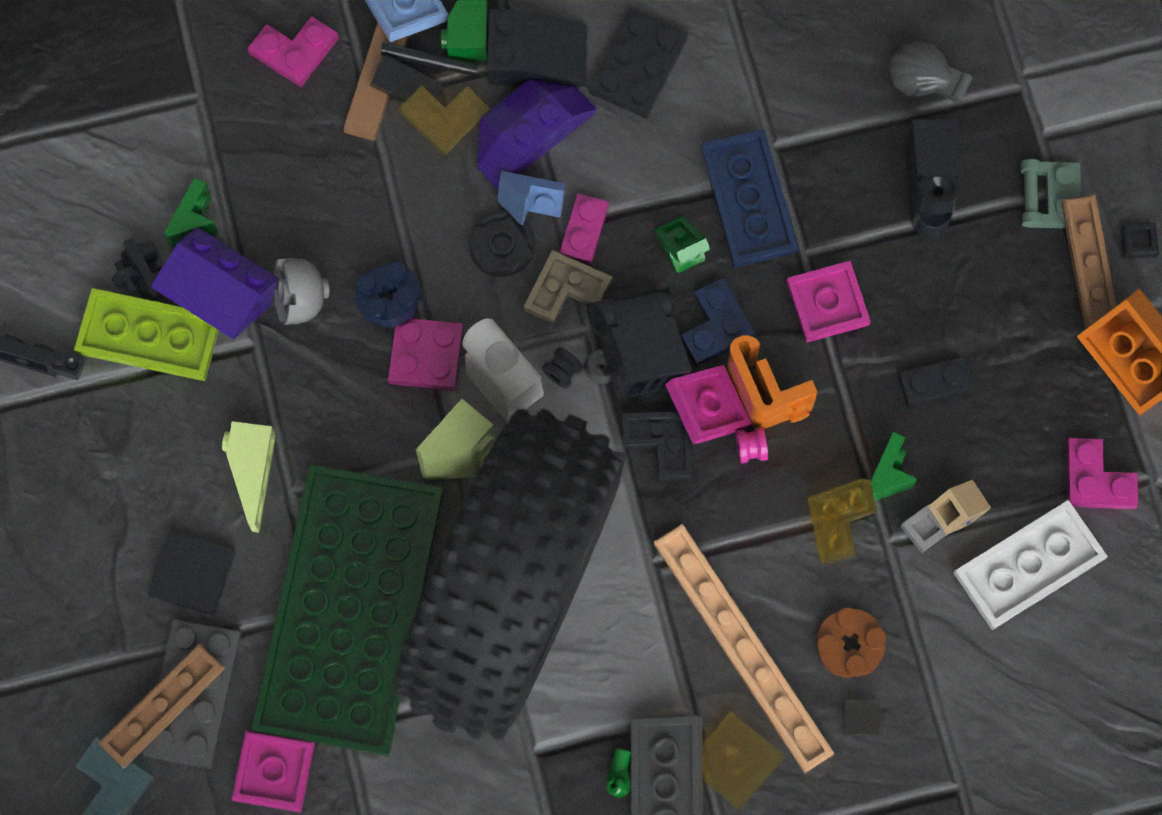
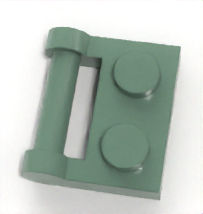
M1036 159L1021 161V173L1024 175L1025 213L1022 214V226L1029 228H1065L1061 201L1063 199L1081 197L1080 162H1040ZM1037 176H1045L1046 214L1038 212Z

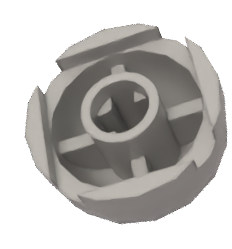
M298 258L277 259L273 275L280 278L278 289H275L274 293L278 318L280 322L284 321L283 325L308 322L316 317L321 310L323 299L329 297L328 281L326 278L322 279L320 271L312 262Z

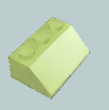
M461 399L416 449L422 477L427 481L475 477L495 442L493 424Z

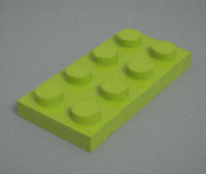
M92 288L74 351L79 355L206 381L219 330L183 307Z

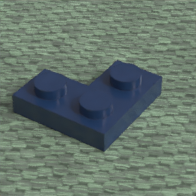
M724 277L694 292V297L708 321L681 334V339L696 367L730 350L731 343L735 338L742 335L755 337V331Z

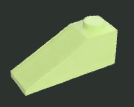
M232 421L230 432L225 431L222 450L226 452L247 522L252 532L259 533L276 435L272 426Z

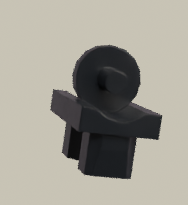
M134 238L127 239L123 243L125 250L120 255L122 260L114 264L118 272L111 278L112 282L116 287L126 286L129 293L135 292L138 289L143 299L156 301L159 292L152 288V283L162 268L151 271L147 264L158 260L157 249L153 241L136 244Z

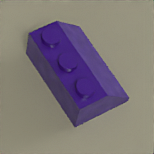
M196 227L178 242L153 281L152 288L234 340L271 306L279 278Z

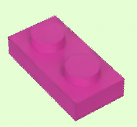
M577 194L560 254L580 263L592 265L608 212V201Z

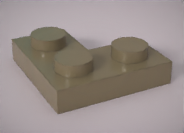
M552 250L523 307L524 311L554 324L568 296L585 304L603 300L612 282V276Z

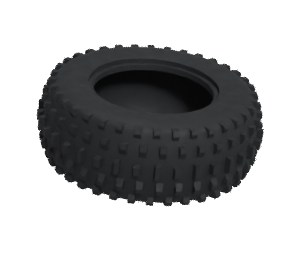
M524 408L515 410L488 452L460 507L413 618L393 686V691L398 697H408L411 700L410 710L416 714L430 713L433 715L432 723L437 729L446 733H453L456 727H461L474 739L481 738L483 732L490 733L494 739H504L531 693L600 537L617 494L626 461V455L623 451H613L609 447L610 438L608 436L587 432L588 421L569 414L565 421L557 420L551 411L541 409L537 415H530Z

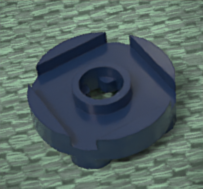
M393 262L389 265L377 267L367 274L360 276L356 281L355 301L360 314L367 322L380 323L381 327H395L407 322L415 315V308L419 304V300L422 302L423 291L417 276L401 262ZM395 291L391 300L387 301L385 297H382L386 292Z

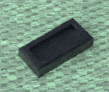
M384 54L369 86L428 115L442 83Z

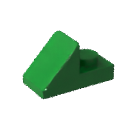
M197 178L193 179L163 233L168 245L175 248L178 242L196 227L211 236L218 233L215 223L200 215V213H206L211 203V194L205 182Z
M684 216L654 229L661 246L677 273L705 260L704 252L710 250L707 239Z
M894 432L892 433L863 501L870 503L914 487L917 480L915 477L892 468L894 466L899 469L907 450L901 448L906 437Z

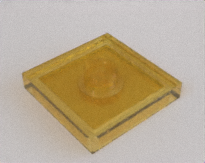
M730 712L702 744L703 781L740 811L785 757Z

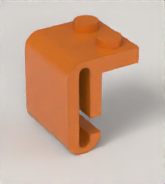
M742 335L735 338L730 346L727 372L752 423L751 426L766 429L787 420L795 423L807 418L810 415L809 412L813 410L817 396V389L813 380L780 391L767 359L757 361L760 349L759 341L750 335ZM756 365L754 377L752 378L748 367Z

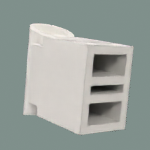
M483 319L468 330L462 341L463 347L467 351L465 354L466 375L506 423H508L515 410L523 408L526 410L544 396L541 383L542 377L493 319Z

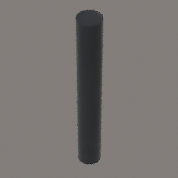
M387 43L382 44L380 53L381 56L385 54L394 59L476 76L478 67L477 63Z

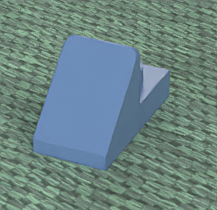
M502 171L497 201L521 225H524L528 211L560 218L563 211L566 184Z

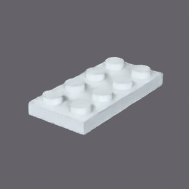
M1067 500L955 570L954 575L991 630H994L1099 564L1108 556L1070 501Z

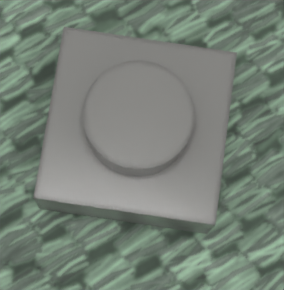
M929 504L901 525L903 531L921 554L946 536L941 525L929 509Z

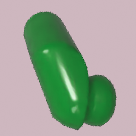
M615 747L606 788L612 796L622 798L631 789L628 773L631 751Z

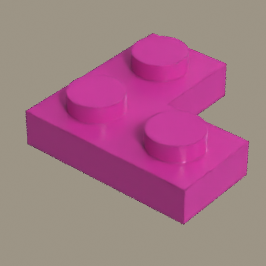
M311 16L293 41L266 24L248 47V52L262 63L302 87L339 37L337 32Z
M1069 438L1067 440L1068 500L1073 507L1136 509L1138 507V473L1104 472L1103 439Z

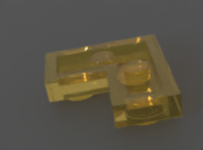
M421 85L397 110L445 156L490 108L468 86L444 108Z
M860 479L808 498L821 564H831L856 555L849 522L877 513L869 479Z

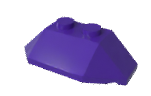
M528 79L480 118L477 169L499 191L500 174L502 171L521 174L595 114L597 109L576 86Z

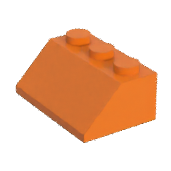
M1139 288L1077 337L1140 416L1162 400V316Z

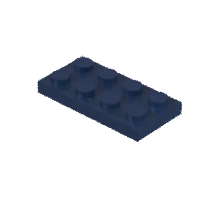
M765 129L701 143L702 156L733 267L736 268L798 253L799 248Z

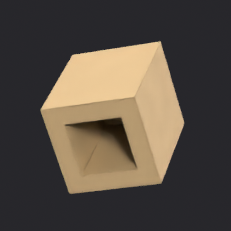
M973 480L950 488L928 506L946 535L970 525L991 508Z

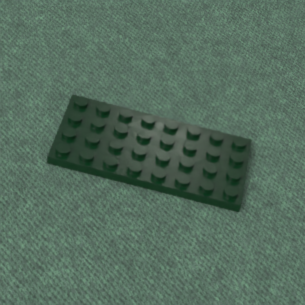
M309 465L251 729L253 732L311 741L315 744L386 757L390 756L401 697H398L393 691V686L403 647L423 595L444 492L443 488Z

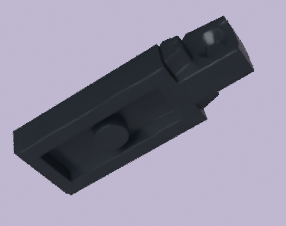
M5 334L4 337L0 336V361L56 377L58 374L79 380L85 366L84 358L70 351L64 354L55 353L52 348L43 344L28 345L13 335Z

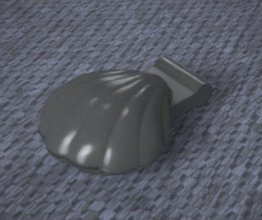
M916 40L904 44L891 58L889 73L895 87L907 96L921 97L937 93L955 103H961L972 81L970 74L949 67L942 51L931 42Z

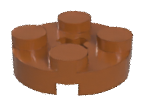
M843 608L831 614L822 623L817 633V651L822 665L830 673L841 678H857L870 674L879 665L885 653V632L873 616L862 610ZM853 635L858 638L857 644L860 646V649L857 651L852 648L847 652L843 649L845 642L841 639L844 636L850 638Z

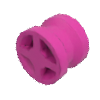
M758 427L753 432L736 430V445L740 464L747 463L750 459L754 458L760 461L768 460L767 442L763 427Z

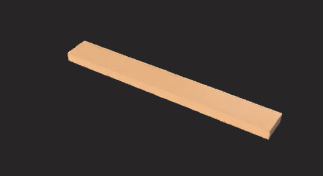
M679 525L655 540L654 546L804 774L833 756V750L684 525Z

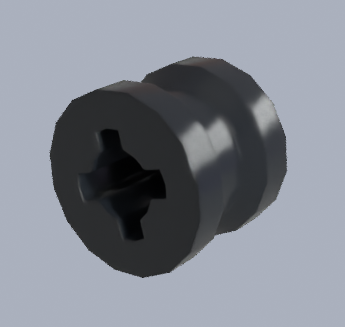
M558 347L554 352V358L551 362H545L541 368L549 379L558 386L567 389L572 384L571 378L575 374L581 373L584 366L568 350Z

